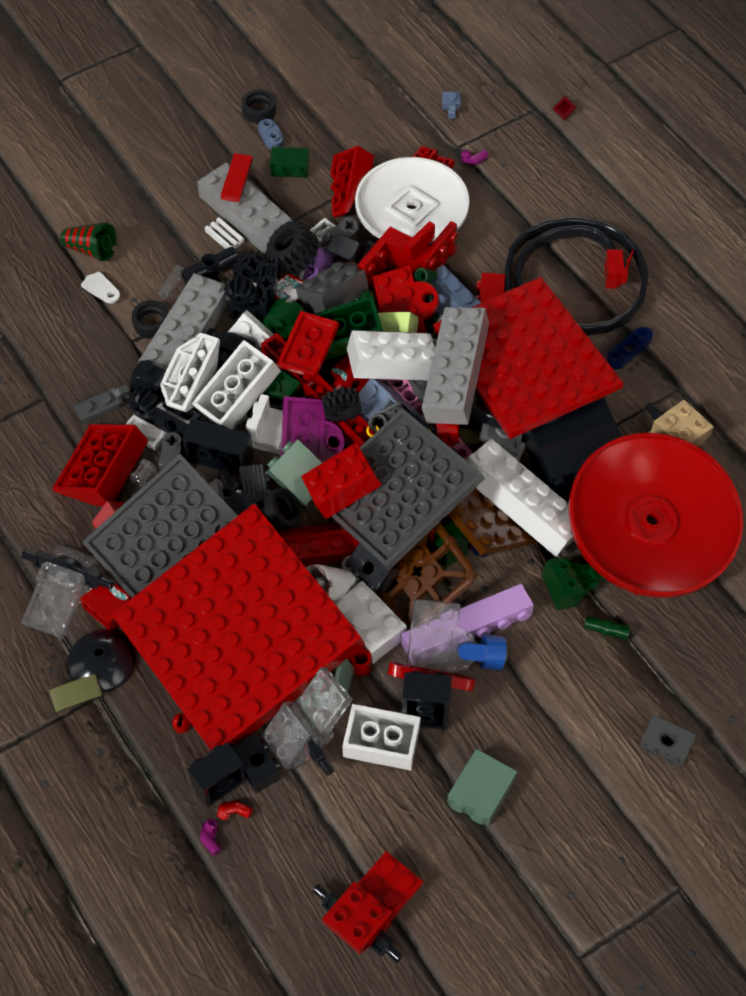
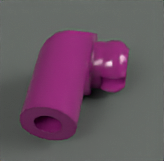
M485 149L475 155H471L470 150H464L461 152V160L464 163L479 164L487 159L489 154Z
M207 819L201 828L200 841L213 856H216L222 850V847L215 840L218 824L214 819Z

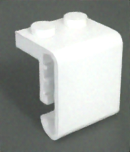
M261 394L259 401L254 403L253 416L248 418L246 430L251 434L253 448L280 455L283 411L270 408L269 396Z

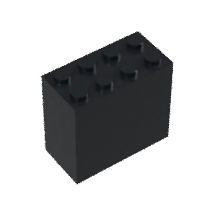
M602 397L567 413L552 424L536 427L523 433L522 442L525 443V449L537 477L562 498L570 494L577 473L585 461L597 449L608 442L622 437L605 398Z

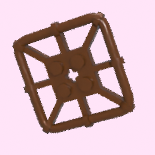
M441 522L434 529L444 541L443 545L433 553L427 546L428 534L425 535L395 564L401 569L396 577L399 584L389 593L382 590L375 591L377 596L407 626L406 631L431 621L441 611L445 612L448 609V605L477 579V573H475L473 565L457 545L455 537L450 536ZM451 550L466 572L446 571L438 560ZM417 567H422V570L420 571L422 575L420 577L418 575H415V569ZM446 577L464 579L444 598L435 589ZM403 591L410 598L407 622L392 602ZM430 593L436 605L417 620L419 601L426 594Z

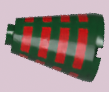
M108 222L65 228L60 236L64 247L100 261H109L115 252L112 248L117 244L115 228Z

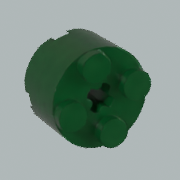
M280 298L273 303L263 319V325L273 334L278 333L287 342L295 324L294 320L298 318L300 311L306 312V310L297 302L292 301L289 303L285 302L286 299Z

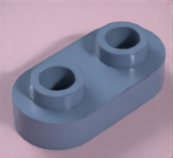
M271 119L261 120L258 124V131L266 147L271 150L272 147H282L284 144L283 135L275 121Z

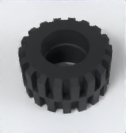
M292 220L279 226L269 238L266 246L268 259L272 263H278L279 269L286 274L291 273L293 275L307 268L318 253L319 240L302 222Z

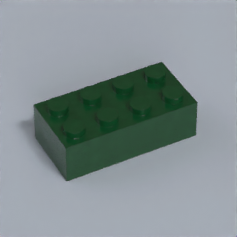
M372 295L313 314L339 323V328L324 361L348 353L347 345L352 331L384 332Z

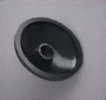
M112 630L90 632L81 637L71 648L68 656L69 673L73 681L96 674L102 693L112 691L123 685L133 673L136 662L134 648L130 641L118 632ZM98 652H103L101 656H96Z

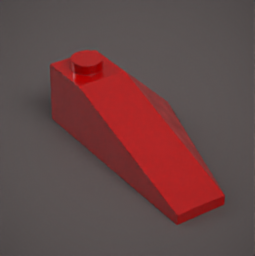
M359 145L333 156L330 176L333 178L331 190L334 191V196L332 197V216L334 218L349 212L355 201L356 191L361 180L373 168L374 155Z

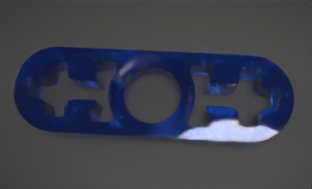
M639 327L613 348L607 358V362L612 369L618 370L623 368L648 347L652 340V331L647 327ZM631 345L635 350L627 351L624 347Z

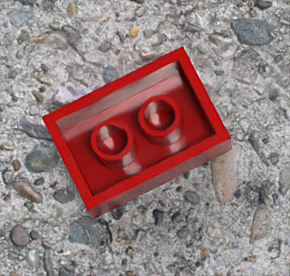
M354 443L301 476L316 507L326 519L382 486L357 443Z

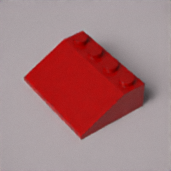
M90 424L52 490L94 506H104L107 501H115L149 440L136 425Z

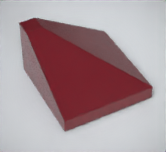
M564 96L552 109L565 120L577 106Z

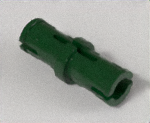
M587 615L584 629L603 633V636L611 635L625 640L628 639L631 627L611 622V619L603 620Z

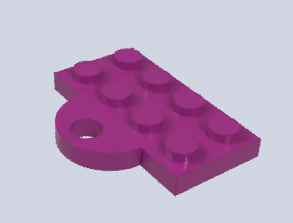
M284 396L280 456L284 453L281 449L289 441L293 443L297 439L322 463L343 450V433L336 424L325 421L321 399ZM330 437L338 440L339 445L337 448L329 446L328 439Z

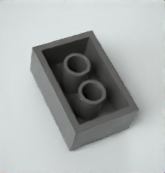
M341 262L332 264L330 268L318 272L316 276L304 280L302 284L295 287L299 304L305 310L313 313L352 302L369 290L365 270L345 265Z

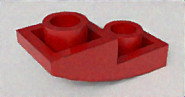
M421 146L413 155V157L437 161L450 169L455 166L454 159L438 156L436 149Z

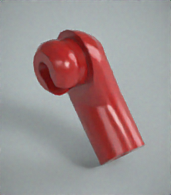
M233 800L219 805L217 817L221 820H227L230 814L236 813L249 819L253 808Z

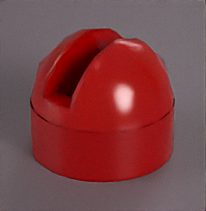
M178 713L174 716L172 720L173 729L177 733L187 732L191 727V723L184 713ZM183 718L182 727L178 726L179 720Z

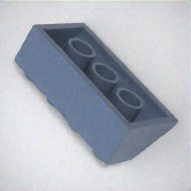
M444 265L436 269L438 278L436 281H433V287L440 299L437 310L438 322L442 320L445 307L471 308L481 303Z

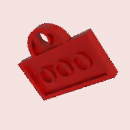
M410 265L373 276L380 312H411L419 317L417 333L428 334L425 321L435 315L440 304L439 295L435 288L427 282H415ZM427 295L434 296L430 303L424 302V298Z

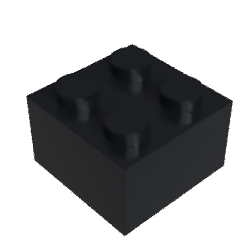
M228 742L223 745H217L210 751L209 755L203 759L195 760L190 765V768H188L192 787L207 807L247 781L244 764Z

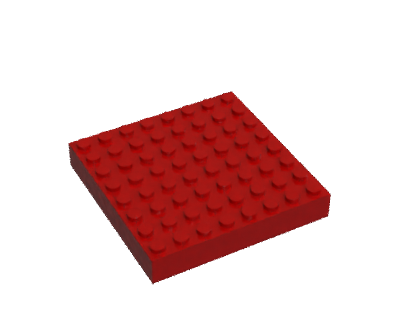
M255 504L251 505L111 614L210 750L226 742L233 747L244 741L365 645L362 637Z

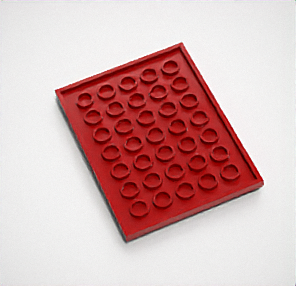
M542 277L471 307L485 308L489 320L476 391L509 439L623 388V381ZM441 321L433 324L437 335L439 334Z

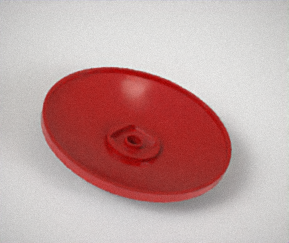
M638 433L623 436L606 443L597 449L582 465L574 480L569 496L568 516L573 538L584 558L606 580L619 588L641 596L654 598L679 597L708 586L729 566L741 543L743 510L738 492L731 478L722 466L704 450L674 436L659 433ZM648 516L654 517L657 520V524H649L646 518Z

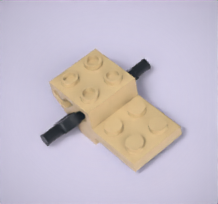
M682 400L666 413L659 411L650 402L644 408L655 420L652 430L648 433L674 436L688 441L699 448L710 436L714 427L685 400Z

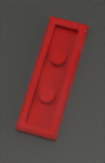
M234 153L221 192V200L240 202L253 162V156Z

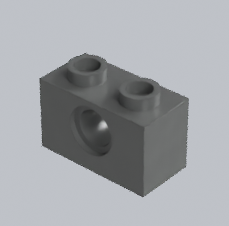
M653 715L639 747L643 748L648 754L664 758L671 765L682 767L696 735ZM662 740H668L672 745L667 746L663 744Z

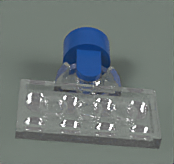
M414 599L406 661L408 665L452 673L462 672L468 669L473 661H479L481 669L502 670L507 661L508 644L504 637L483 635L480 644L476 643L472 634L464 628L458 627L459 603Z

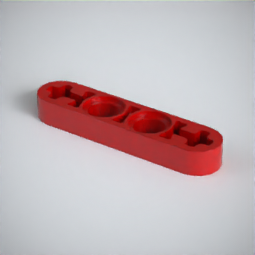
M390 662L387 674L394 677L404 678V673H410L411 671H420L423 674L444 673L447 676H452L451 688L466 691L474 690L476 679L469 676L398 662Z

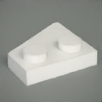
M248 310L241 315L228 331L255 341L256 349L262 352L261 343L274 335Z

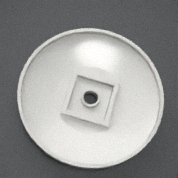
M404 157L386 161L373 168L363 177L356 191L355 207L361 223L379 239L390 226L413 237L431 221L435 224V238L427 244L431 245L450 221L457 224V230L462 226L469 210V194L463 180L444 164L426 158ZM408 206H415L416 208L409 209Z

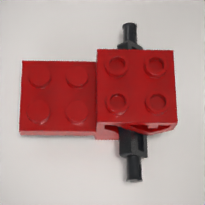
M385 851L357 884L354 881L342 896L335 891L327 892L320 884L315 886L312 892L323 900L322 907L328 911L322 918V923L352 949L361 955L371 947L380 956L387 954L396 963L402 959L403 954L392 946L394 941L385 932L392 925L394 918L423 885V881Z

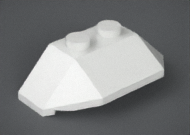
M200 333L176 349L160 383L168 407L187 412L194 407L191 403L212 379L217 369L219 338Z

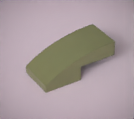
M96 674L49 690L56 712L103 696Z

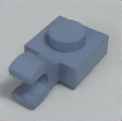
M442 92V110H448V119H455V111L460 110L461 107L460 92Z

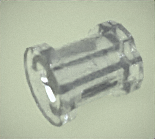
M146 459L139 462L140 466L129 476L131 481L140 487L145 486L150 475L157 471L155 465Z

